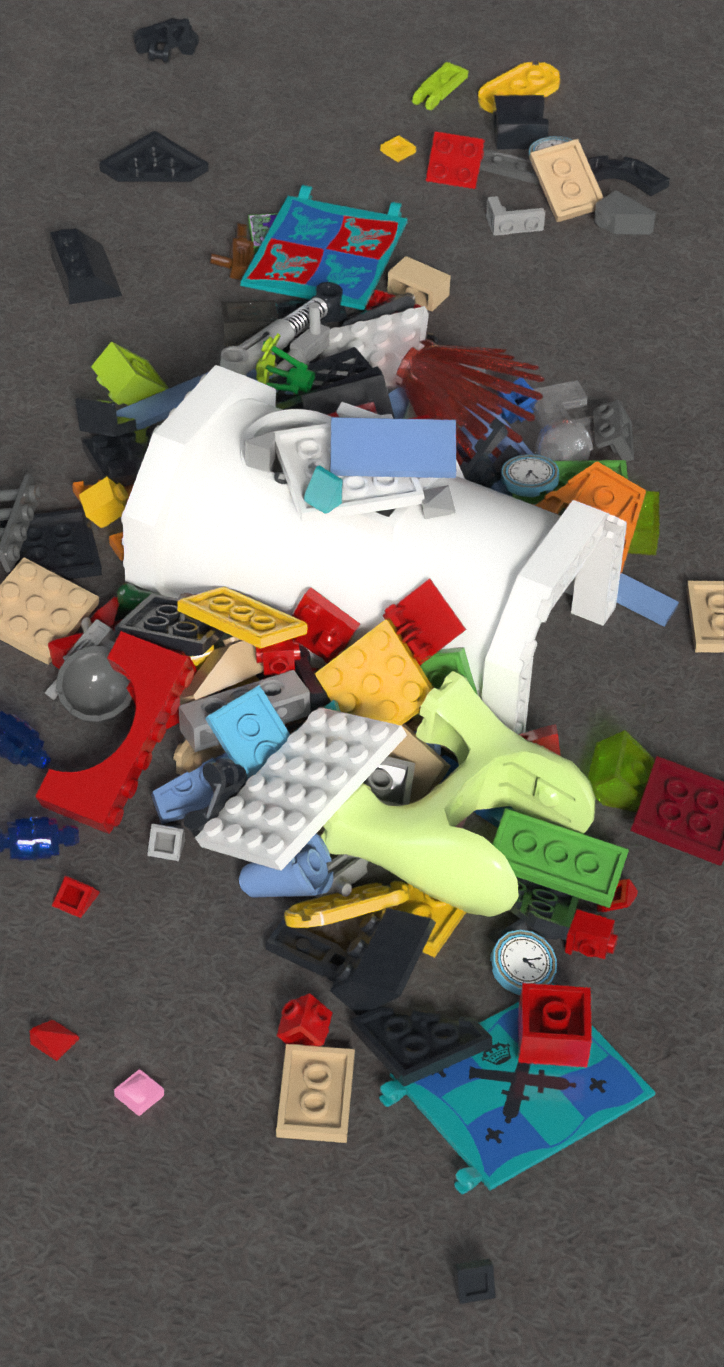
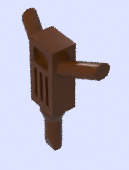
M237 224V238L232 240L230 258L213 253L210 256V264L229 268V278L242 280L254 258V242L247 239L246 224Z

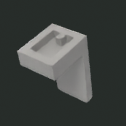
M498 196L487 197L486 218L493 236L544 230V208L506 212V208L501 206Z

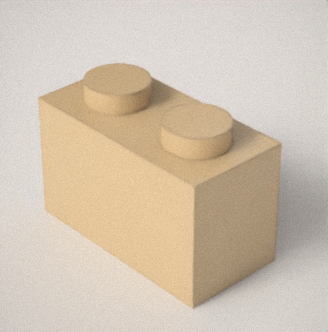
M405 256L388 272L387 292L395 296L411 292L416 296V304L425 306L427 310L432 312L449 296L451 275Z

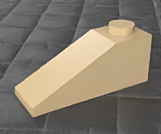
M234 636L224 639L225 645L212 651L194 675L190 686L183 690L180 696V705L202 699L264 672L263 663H257L255 646Z

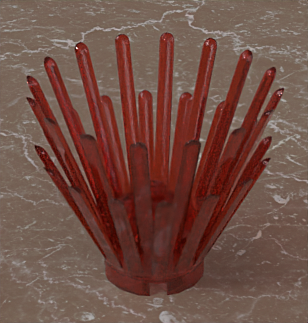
M430 339L420 341L425 347L420 351L412 347L403 357L397 369L396 375L402 378V383L396 382V385L406 392L417 417L429 415L430 419L456 420L460 427H465L478 441L480 438L483 440L487 439L484 434L488 433V428L465 407L489 424L492 423L495 417L479 405L497 415L501 414L502 408L528 421H534L535 415L466 379L505 394H510L514 391L536 400L543 399V395L539 392L461 365L465 364L537 382L545 380L540 375L513 369L514 367L537 370L540 367L526 362L514 361L515 357L512 355L497 354L506 352V349L437 345ZM456 424V448L458 442L472 459L476 454L472 449V443ZM505 425L509 432L506 436L516 443H521L522 437ZM495 447L491 453L498 458L503 452ZM456 450V460L461 465L464 460Z

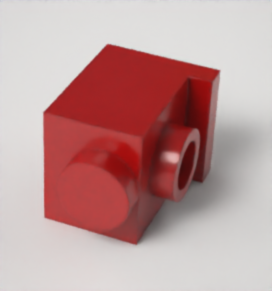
M577 909L567 935L565 953L572 955L574 950L581 952L587 957H599L602 959L606 958L607 953L614 954L618 941V935L613 934L615 920Z

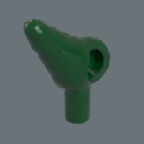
M129 583L121 585L117 591L119 605L115 619H124L130 610H134L150 594H159L139 590Z

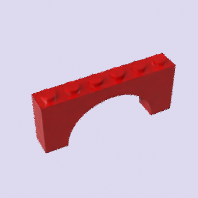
M122 631L114 643L107 660L114 671L120 673L132 683L136 695L135 717L126 739L109 758L89 769L77 772H61L49 769L35 796L43 808L107 834L111 833L114 826L117 827L120 824L124 814L123 808L128 798L131 799L135 795L138 787L137 780L142 770L145 771L149 767L152 760V751L156 743H160L164 738L166 723L170 715H174L180 705V696L184 688L190 686L194 677V668L188 657Z

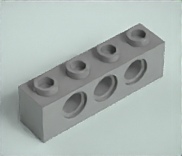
M294 670L180 705V731L192 749L198 752L220 745L205 718L255 687L261 686L284 724L310 715V691Z

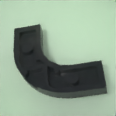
M608 155L587 159L597 182L604 179L624 180L649 196H653L669 187L670 178L637 159L624 156V161L608 159Z

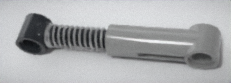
M333 282L318 284L315 296L283 319L275 320L239 346L224 348L221 352L220 367L247 376V373L255 369L258 360L263 357L264 352L261 351L263 342L269 337L274 339L279 333L281 338L277 342L276 347L282 350L294 341L295 336L310 327L309 303L316 302L320 305V319L334 320L338 318L343 289Z

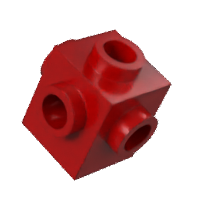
M292 638L261 649L255 646L257 663H263L264 675H276L292 670L295 671L294 660H300L299 641L293 642Z
M310 993L300 998L292 999L282 1009V1018L276 1036L286 1044L320 1047L324 1045L329 1033V1024L333 1012Z

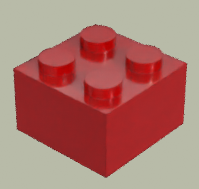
M522 983L518 1008V1063L587 1067L592 1044L591 987Z

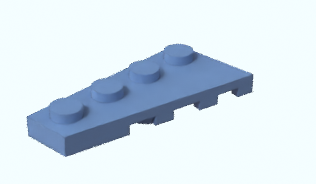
M226 752L215 759L211 758L202 763L199 768L190 773L186 772L152 791L151 797L161 825L183 819L189 812L204 809L209 805L213 791L203 775V766L206 763L216 762L220 758L228 757Z

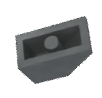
M615 190L596 203L594 223L613 234H651L654 231L656 212Z

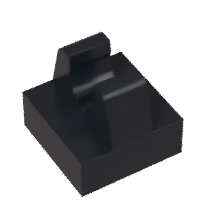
M490 1258L454 1264L456 1295L460 1304L496 1298L494 1268Z

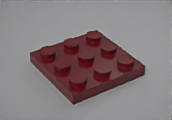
M656 756L630 831L721 866L724 861V781Z

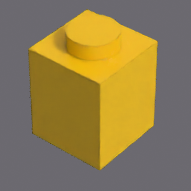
M106 477L80 493L79 497L86 517L100 528H103L122 516L127 504L128 493L120 483L115 484Z

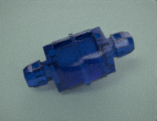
M1 711L0 757L7 759L12 764H21L25 767L32 764L39 769H45L50 763L51 758L42 749L44 741L39 738L38 731L17 715L12 713L6 714Z
M30 816V818L15 819V822H7L8 833L3 834L0 831V852H4V849L9 848L10 859H18V861L49 859L51 856L59 855V844H64V847L80 842L78 827L62 826V829H58L56 818L48 819V816L35 818Z

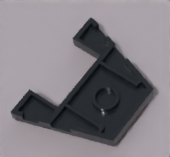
M497 418L489 425L493 431L486 440L480 438L474 446L477 453L469 463L463 461L460 465L466 480L487 488H491L495 482L497 483L501 479L502 467L509 459L520 456L519 452L509 445L492 464L488 455L509 433L505 425Z

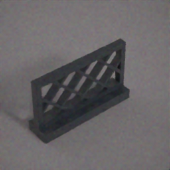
M353 347L308 364V370L315 372L314 381H322L323 383L321 385H312L309 392L300 391L296 395L285 394L286 391L278 390L276 393V407L282 410L303 409L300 399L302 395L382 375V371L378 366L372 367L357 348ZM355 359L354 364L343 363L347 360ZM324 369H325V370H330L328 374H327V373H318V371H321V370H324ZM337 371L348 372L347 376L336 375ZM280 375L269 379V383L291 385L287 383L286 377Z

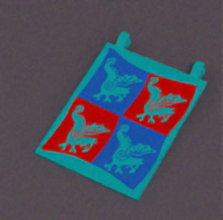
M302 185L298 197L288 196L243 276L241 286L311 300L316 294L318 284L333 282L343 289L341 306L365 310L407 225L408 218L401 217L400 213L402 203L391 202L387 215L314 201L310 195L312 186Z

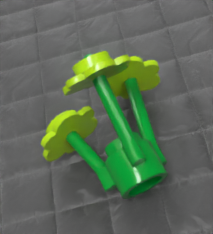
M279 333L274 339L269 337L264 341L261 349L264 355L256 364L257 381L276 390L289 391L295 394H299L300 391L309 392L315 379V372L308 370V364L299 362L276 347L277 342L281 338ZM274 352L297 368L292 367L289 372L276 368L274 364L276 357L271 353ZM274 373L286 377L287 383L291 385L269 383L268 379Z

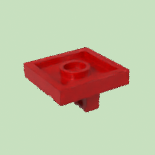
M311 587L304 594L292 614L293 617L307 623V634L293 639L299 641L300 644L312 653L321 657L327 664L335 659L339 652L346 649L361 625Z

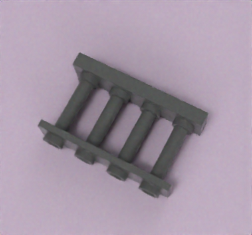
M25 474L20 488L0 490V502L15 501L13 508L0 509V521L8 520L6 528H0V560L6 573L12 572L16 561L20 558L23 541L27 538L29 524L34 518L35 507L41 498L40 487L38 484H35L32 474Z

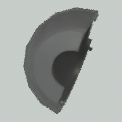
M93 645L79 649L64 661L58 671L56 689L60 702L71 715L83 722L100 724L114 720L128 709L133 700L126 688L130 681L114 671L107 660L112 649L111 647Z

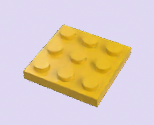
M385 619L316 672L315 675L330 700L338 702L341 712L402 726L420 712L421 705L425 701L427 694L434 688L417 660L412 657L413 654L407 644H403L402 636L396 634L398 630L391 620L387 621Z

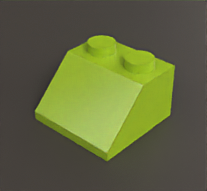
M112 341L91 366L98 375L96 380L110 391L108 396L119 405L124 403L129 406L169 389L148 360Z

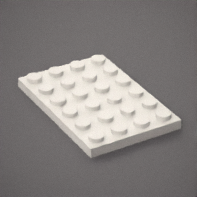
M319 707L308 716L306 722L297 731L288 737L287 742L267 759V763L246 781V785L240 792L226 802L225 807L219 812V816L205 824L204 829L195 839L203 848L282 871L407 734L401 725Z

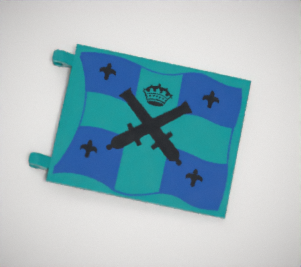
M518 1002L479 1023L492 1036V1048L405 1087L390 1073L394 1081L386 1082L381 1086L380 1090L383 1095L379 1099L386 1107L398 1102L405 1095L412 1100L469 1166L459 1170L455 1176L458 1181L455 1182L454 1187L459 1193L465 1194L476 1187L481 1181L489 1190L496 1188L653 1097L656 1092L593 1025L592 1044L587 1067L518 1063Z

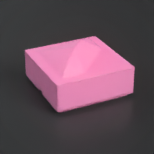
M139 1069L115 1088L114 1093L117 1099L140 1116L164 1096V1088Z

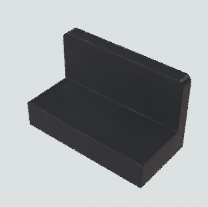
M85 397L76 398L80 431L116 437L137 430L136 419L117 416L114 402Z

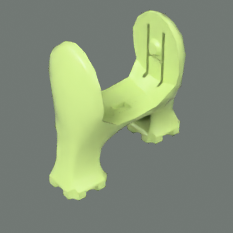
M452 671L445 678L440 689L434 688L427 694L420 708L419 715L423 716V720L417 728L416 737L425 743L444 745L453 751L457 757L459 767L441 784L435 786L427 796L417 802L403 806L386 805L371 791V787L362 783L322 826L325 830L321 835V839L331 854H347L365 859L382 866L430 897L470 914L492 917L510 910L518 899L517 878L505 855L483 836L456 826L475 810L511 806L519 813L584 834L594 821L595 795L590 781L572 761L557 755L541 745L525 740L507 728L475 693L467 678Z

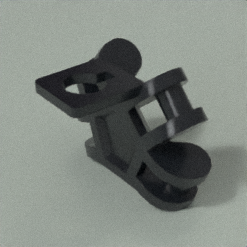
M172 17L169 20L140 28L133 37L138 54L149 53V61L161 59L164 63H169L173 48L178 47L182 54L193 55L199 43V37L193 31L187 18L179 20ZM158 43L165 44L164 50L158 49Z
M229 757L220 758L216 762L212 761L203 766V775L209 782L213 794L206 808L191 811L184 818L185 827L192 832L194 837L204 829L205 824L209 820L217 818L219 812L225 807L226 802L236 796L246 785L247 774L245 768L235 764Z

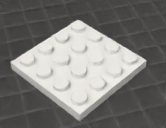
M425 306L415 309L410 308L403 312L383 315L368 321H359L352 325L330 329L329 347L320 354L319 360L356 347L372 367L378 366L384 375L388 394L403 386L416 388L419 384L429 313ZM353 358L343 363L354 364L355 359ZM324 369V370L318 371V373H327V374H328L330 370H325V369ZM337 371L336 375L345 376L348 374V372ZM315 381V385L323 383L322 381Z
M392 414L367 417L393 419ZM331 423L273 431L275 433V451L302 523L419 505L424 500V492L417 477L338 476L343 480L342 504L328 514H324L305 502L304 496L314 470L318 465L330 472Z

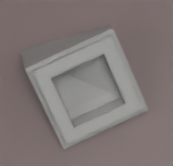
M449 485L423 490L424 500H422L421 506L425 519L455 514Z

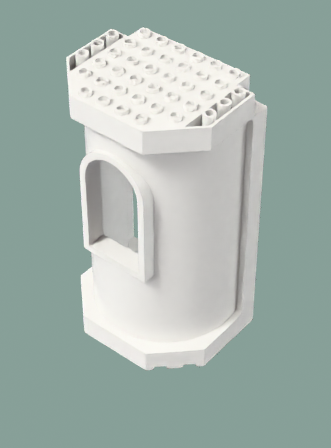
M217 365L208 374H204L199 384L185 395L184 400L178 407L173 408L168 418L153 431L151 441L121 517V522L123 523L122 545L124 546L123 567H125V581L153 593L177 599L183 593L200 594L217 588L227 587L292 616L304 594L311 587L361 624L347 645L346 649H348L385 620L382 615L385 614L384 610L392 604L396 605L431 578L467 629L442 649H465L478 696L507 728L517 734L525 733L533 655L537 646L535 637L540 624L547 621L551 609L564 592L573 595L572 614L600 625L606 623L616 608L627 522L575 500L570 503L562 515H558L456 476V478L417 477L422 490L449 485L455 514L425 519L422 506L419 504L302 523L288 484H278L274 480L275 473H283L276 451L270 473L248 467L245 464V440L273 431L331 423V416L304 409H279L276 407L275 388ZM308 650L310 652L309 664L311 668H316L318 672L327 665L321 657ZM420 713L416 714L411 719H416L417 717L421 716L419 715Z

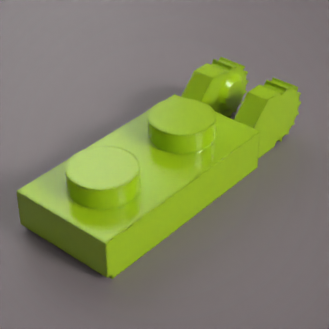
M446 62L416 90L412 97L413 104L419 105L429 95L425 108L430 111L433 110L440 100L442 101L468 78V70Z

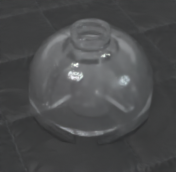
M562 417L553 420L539 432L535 442L536 455H541L552 461H591L589 457L590 452L593 450V444L589 433L580 423H573L567 420L569 418Z

